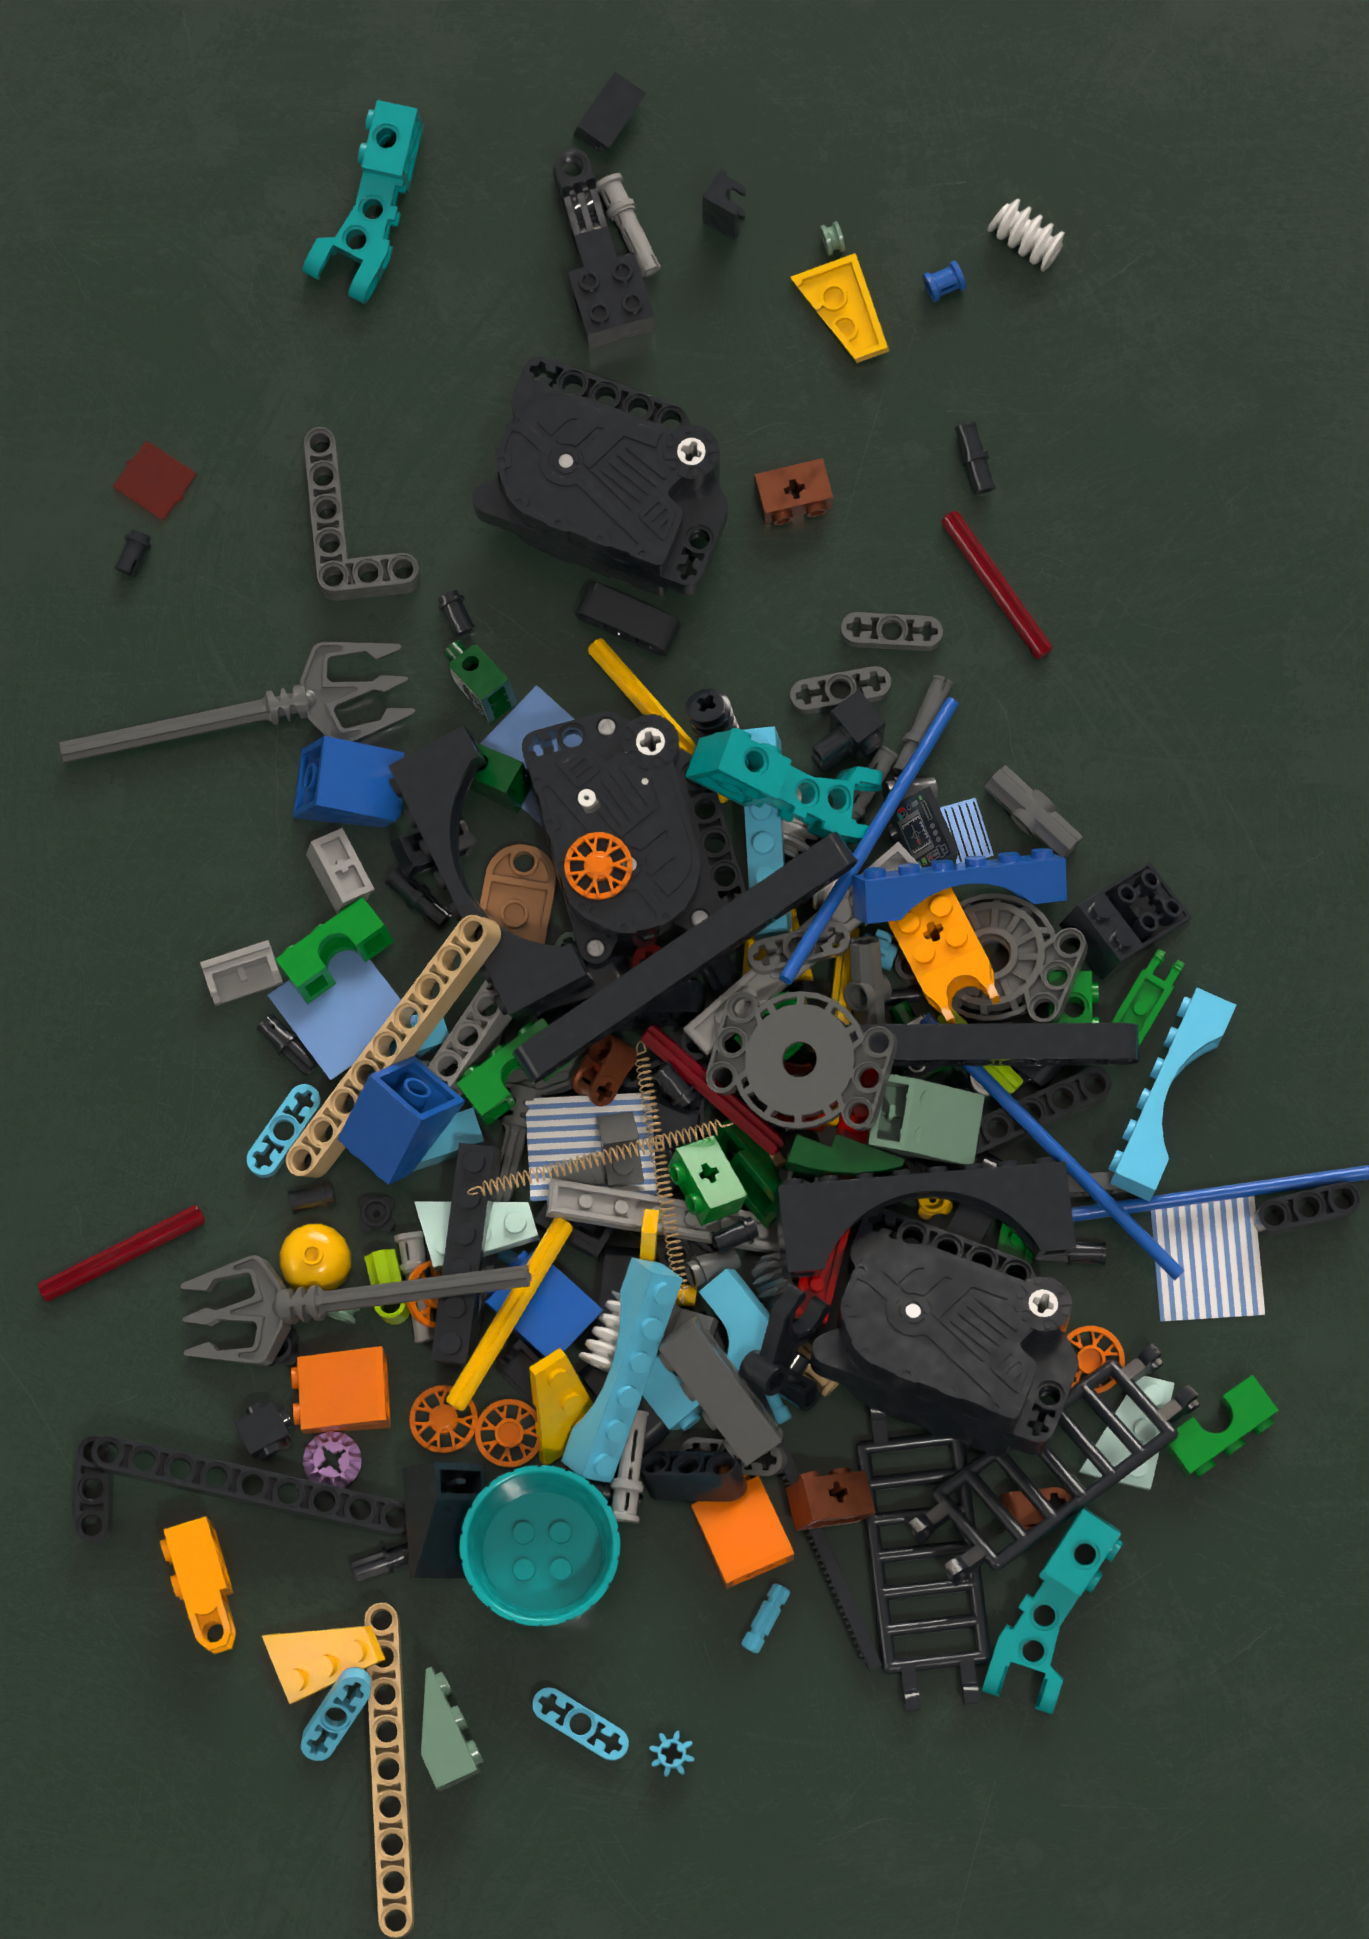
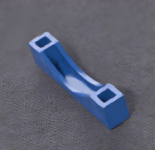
M1049 848L1031 850V855L1020 856V853L1003 852L998 854V859L986 860L985 856L965 857V863L953 864L952 860H934L931 862L932 866L921 868L919 864L915 863L898 865V870L886 871V868L871 867L864 869V874L852 875L854 918L866 924L901 920L913 907L929 896L944 889L963 884H990L1004 887L1017 897L1032 904L1067 900L1066 858L1054 854L1053 850Z

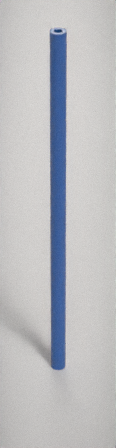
M947 697L855 849L853 855L858 860V863L837 879L781 972L779 978L782 982L790 985L794 981L851 886L852 875H857L957 709L959 703L955 699Z
M930 1013L919 1022L920 1024H940ZM962 1066L1056 1162L1065 1161L1067 1173L1174 1281L1185 1271L983 1066Z
M1369 1165L1152 1196L1150 1202L1143 1198L1116 1202L1128 1214L1327 1186L1339 1182L1369 1180ZM1099 1204L1072 1207L1073 1222L1111 1217Z

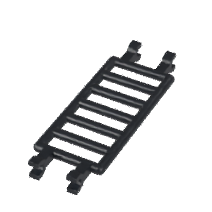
M1153 1343L1142 1350L1138 1357L1122 1368L1116 1360L1110 1359L1071 1387L1058 1425L1102 1476L1084 1488L1052 1449L1048 1447L1044 1453L1038 1455L1039 1458L1073 1496V1498L1057 1510H1055L1009 1454L999 1458L983 1452L932 1490L931 1497L937 1505L927 1513L915 1517L908 1523L912 1528L911 1534L919 1544H922L931 1537L937 1528L951 1520L972 1545V1548L962 1556H958L944 1565L948 1572L946 1575L955 1587L965 1581L971 1572L985 1562L992 1570H1001L1177 1439L1178 1431L1172 1423L1200 1406L1196 1400L1198 1394L1188 1384L1176 1394L1174 1399L1160 1409L1151 1401L1136 1382L1146 1374L1152 1373L1163 1366V1362L1159 1359L1162 1354ZM1112 1377L1159 1430L1160 1433L1146 1444L1142 1445L1094 1390L1108 1378ZM1081 1398L1088 1403L1131 1453V1455L1115 1467L1065 1411ZM1054 1400L1051 1403H1049L1048 1406H1053L1057 1403ZM1037 1420L1031 1435L1038 1437L1039 1434L1036 1431L1042 1428L1044 1422ZM994 1462L1002 1468L1044 1518L1027 1532L978 1475ZM966 1483L1015 1540L999 1553L992 1548L950 1498L952 1493Z
M868 1406L873 1439L859 1441L856 1445L858 1471L866 1472L876 1512L865 1518L864 1521L882 1670L887 1675L901 1674L905 1711L921 1709L916 1672L956 1667L960 1669L963 1705L976 1704L980 1702L975 1665L988 1664L992 1659L981 1566L971 1572L965 1581L955 1587L949 1579L887 1586L884 1565L885 1563L963 1555L972 1548V1545L962 1535L963 1540L883 1549L880 1527L909 1524L908 1522L927 1513L935 1506L878 1512L876 1490L944 1482L968 1464L966 1444L932 1432L888 1438L886 1413ZM951 1445L954 1467L874 1476L871 1454ZM966 1483L957 1490L958 1504L956 1505L976 1527L972 1492ZM969 1591L971 1614L891 1622L889 1600ZM974 1628L976 1650L903 1659H896L893 1637Z

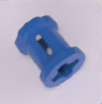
M956 261L949 262V267L932 274L927 272L922 275L924 286L933 302L939 301L940 296L959 289L963 291L967 288L963 273Z

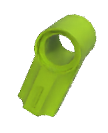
M383 1249L364 1256L371 1285L403 1281L395 1249ZM406 1302L401 1303L399 1309L394 1313H385L384 1305L374 1306L381 1319L391 1325L403 1323L410 1314Z

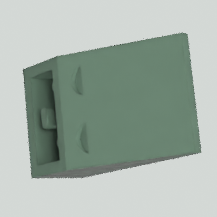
M890 1074L878 1119L875 1125L868 1130L866 1145L887 1153L958 1165L972 1164L975 1160L985 1095L920 1079Z
M429 1667L426 1669L421 1756L436 1789L443 1791L481 1773L478 1764L484 1761L475 1741L467 1742L462 1732L468 1728V1725L458 1706L452 1708L447 1697L452 1695L453 1692L442 1671L436 1674L435 1670Z

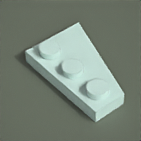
M414 1201L435 1272L443 1270L451 1202ZM493 1202L483 1257L540 1240L528 1202Z
M1143 1376L1136 1382L1159 1409L1171 1401L1175 1383L1148 1376ZM1126 1395L1115 1414L1144 1445L1160 1432L1131 1398ZM1107 1426L1096 1446L1115 1467L1131 1455V1453ZM1159 1452L1118 1483L1150 1491ZM1088 1458L1079 1471V1474L1095 1478L1102 1476Z

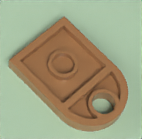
M526 844L511 845L500 850L488 864L480 900V907L500 927L519 937L545 945L557 885L556 871L550 858L540 849ZM520 855H529L534 860V866L527 872H520L514 867L515 859Z

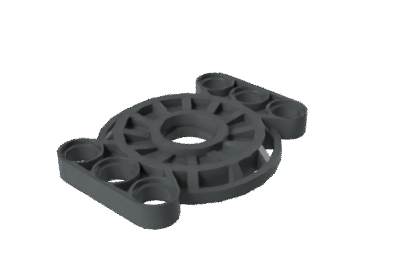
M1002 893L980 894L961 901L960 905L981 946L983 947L990 943L1000 944L1008 950L1009 960L1002 970L994 973L995 989L1000 997V1002L993 1004L991 999L982 990L976 987H965L959 990L953 997L952 1008L962 1018L981 1023H1003L1021 1017L1027 1012L1033 1023H1058L1087 955L1088 946L1082 932L1076 928H1066L1055 935V931L1046 916L1032 903L1017 896ZM1007 903L1016 904V905L1020 906L1021 908L1015 907V906H1013V905H1011V904H1007ZM1033 913L1042 921L1045 927H1038L1030 915ZM936 937L933 939V942L938 941L941 938ZM1068 938H1076L1081 942L1079 950L1073 954H1066L1061 950V944ZM900 948L895 962L896 972L902 982L908 985H917L918 982L915 976L907 975L902 970L907 960ZM1055 970H1063L1068 974L1066 982L1060 986H1053L1048 982L1050 973ZM1026 1000V1004L1019 1008L1018 1004ZM1050 1002L1055 1006L1054 1013L1045 1019L1037 1017L1035 1015L1036 1007L1040 1003ZM964 1005L971 1009L979 1010L981 1015L968 1013L960 1008ZM1012 1008V1011L1001 1015H989L990 1011H1002Z
M739 991L732 994L726 1003L706 1072V1082L711 1090L720 1095L728 1096L739 1090L740 1095L751 1110L764 1120L783 1128L799 1130L815 1128L835 1120L842 1114L844 1122L849 1127L857 1131H866L871 1129L878 1119L897 1052L898 1042L896 1036L883 1026H874L863 1033L861 1025L849 1010L836 1000L819 993L805 991L785 993L761 1005L760 1001L746 991ZM807 998L821 1000L828 1004L825 1009L815 1005H808ZM742 999H749L753 1005L751 1014L746 1018H738L735 1014V1006ZM797 999V1004L788 1005L777 1009L775 1006L787 1000ZM836 1008L845 1014L851 1023L850 1026L847 1027L844 1022L835 1016ZM768 1010L770 1014L764 1017L763 1013ZM732 1034H739L743 1040L741 1049L736 1053H728L725 1049V1041ZM855 1034L858 1036L856 1041L853 1038ZM877 1034H885L889 1039V1046L882 1053H874L871 1050V1040ZM797 1043L811 1045L817 1056L814 1070L804 1077L789 1075L783 1064L786 1051ZM724 1068L730 1069L733 1075L731 1084L728 1087L719 1088L715 1083L717 1072ZM868 1069H875L879 1074L877 1085L870 1089L864 1088L860 1081L862 1073ZM749 1081L750 1085L745 1088L744 1084ZM756 1095L760 1101L768 1106L766 1111L763 1112L758 1108L750 1096ZM839 1104V1107L833 1110V1108ZM865 1104L869 1109V1117L864 1123L855 1124L851 1119V1111L856 1105ZM779 1112L788 1117H794V1122L781 1121L773 1117ZM823 1113L826 1115L817 1120L805 1122V1119L808 1117H815Z

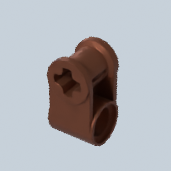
M609 1034L588 1049L580 1065L572 1075V1089L578 1094L588 1095L589 1100L596 1106L603 1107L608 1105L616 1097L622 1082L634 1066L637 1057L636 1049L625 1041ZM585 1077L586 1079L591 1081V1083L587 1084L585 1081L582 1080V1078ZM602 1086L607 1090V1092H603L598 1087Z
M1060 1487L1038 1489L1049 1502L1051 1495H1057L1058 1501H1065V1503L1071 1499L1070 1495ZM1021 1491L1000 1494V1501L1024 1529L1032 1528L1044 1519Z

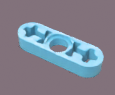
M301 1084L294 1087L249 1150L247 1164L254 1175L261 1178L273 1176L286 1160L289 1149L321 1108V1097L313 1086ZM310 1093L312 1094L310 1099L314 1105L311 1108L307 1106L302 1108L298 1115L304 1121L299 1124L295 1117L285 1112L290 1109L295 1113L299 1107L296 1098L299 1095L305 1097ZM283 1121L290 1122L295 1128L293 1136L285 1141L277 1139L274 1135L276 1125ZM267 1138H270L274 1145L283 1148L281 1153H278L274 1148L269 1156L272 1165L270 1167L263 1165L258 1169L256 1168L258 1162L255 1156L257 1154L264 1156L270 1146L264 1142Z
M351 1667L344 1670L307 1724L301 1740V1750L307 1758L321 1761L330 1757L369 1699L372 1679L364 1669ZM355 1682L360 1683L361 1687L354 1689L350 1700L346 1698L348 1686L354 1685ZM338 1707L343 1709L347 1716L343 1720L334 1721L326 1715V1711L330 1708ZM322 1729H325L327 1732L324 1743L320 1742L317 1746L313 1745L312 1740L316 1741L321 1735Z
M543 1688L535 1694L532 1702L533 1711L542 1721L606 1760L616 1761L627 1753L629 1740L626 1733L619 1727L555 1688ZM551 1695H555L557 1697L556 1705L563 1710L566 1709L567 1703L574 1706L565 1716L563 1726L556 1723L561 1716L554 1711H549L547 1715L541 1712L543 1706L539 1701L542 1697L549 1699ZM579 1713L589 1716L592 1723L591 1729L584 1735H577L570 1729L571 1718ZM599 1722L606 1726L600 1731L602 1734L610 1738L614 1733L620 1736L618 1742L622 1745V1749L619 1752L612 1750L610 1754L604 1751L606 1748L605 1743L597 1738L595 1745L587 1742L595 1734Z

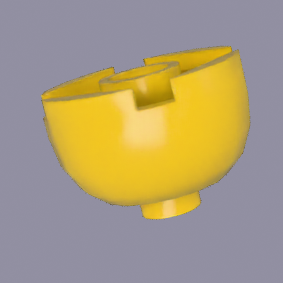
M306 1224L294 1229L284 1240L279 1252V1267L285 1281L295 1291L299 1287H305L308 1291L313 1285H320L325 1291L336 1290L347 1280L351 1270V1252L345 1238L334 1228L323 1224Z

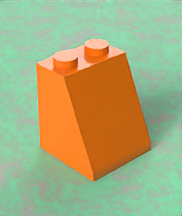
M382 1346L297 1357L298 1367H291L292 1388L299 1389V1403H293L294 1425H301V1431L304 1434L391 1428L387 1355Z
M744 1475L747 1491L741 1498L735 1501H697V1503L691 1505V1509L726 1589L794 1560L795 1553L759 1476L751 1479L750 1475Z

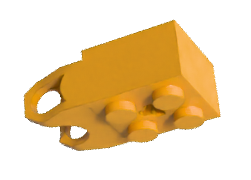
M951 887L929 896L913 907L901 920L888 921L892 933L929 1005L944 1016L947 1024H956L953 1016L952 999L962 988L976 987L982 990L991 999L993 1004L1001 1001L995 989L994 971ZM936 937H940V938H941V939H939L938 941L933 942V939H934V938H936Z
M205 1516L163 1529L166 1539L160 1540L162 1552L166 1562L169 1561L170 1565L173 1564L176 1572L175 1575L170 1576L172 1587L176 1597L185 1602L197 1641L213 1654L232 1649L236 1638V1628L227 1595L234 1592L214 1523ZM214 1625H222L224 1629L223 1637L217 1642H209L208 1630Z

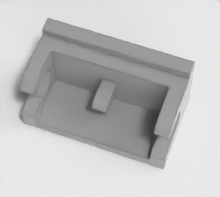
M343 828L310 842L306 856L336 913L339 914L345 906L354 903L361 897L367 901L370 893L374 892V887Z
M269 940L200 962L215 1006L283 984Z

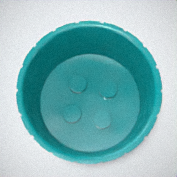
M547 1465L518 1468L514 1472L509 1471L489 1483L490 1486H486L471 1504L472 1508H469L461 1530L463 1534L460 1536V1556L463 1559V1562H461L469 1585H472V1590L477 1597L499 1616L515 1621V1623L529 1626L560 1624L576 1618L590 1609L604 1595L609 1584L612 1582L619 1562L618 1557L620 1556V1535L617 1531V1521L602 1493L593 1484L590 1485L589 1481L569 1470L567 1472L563 1468Z

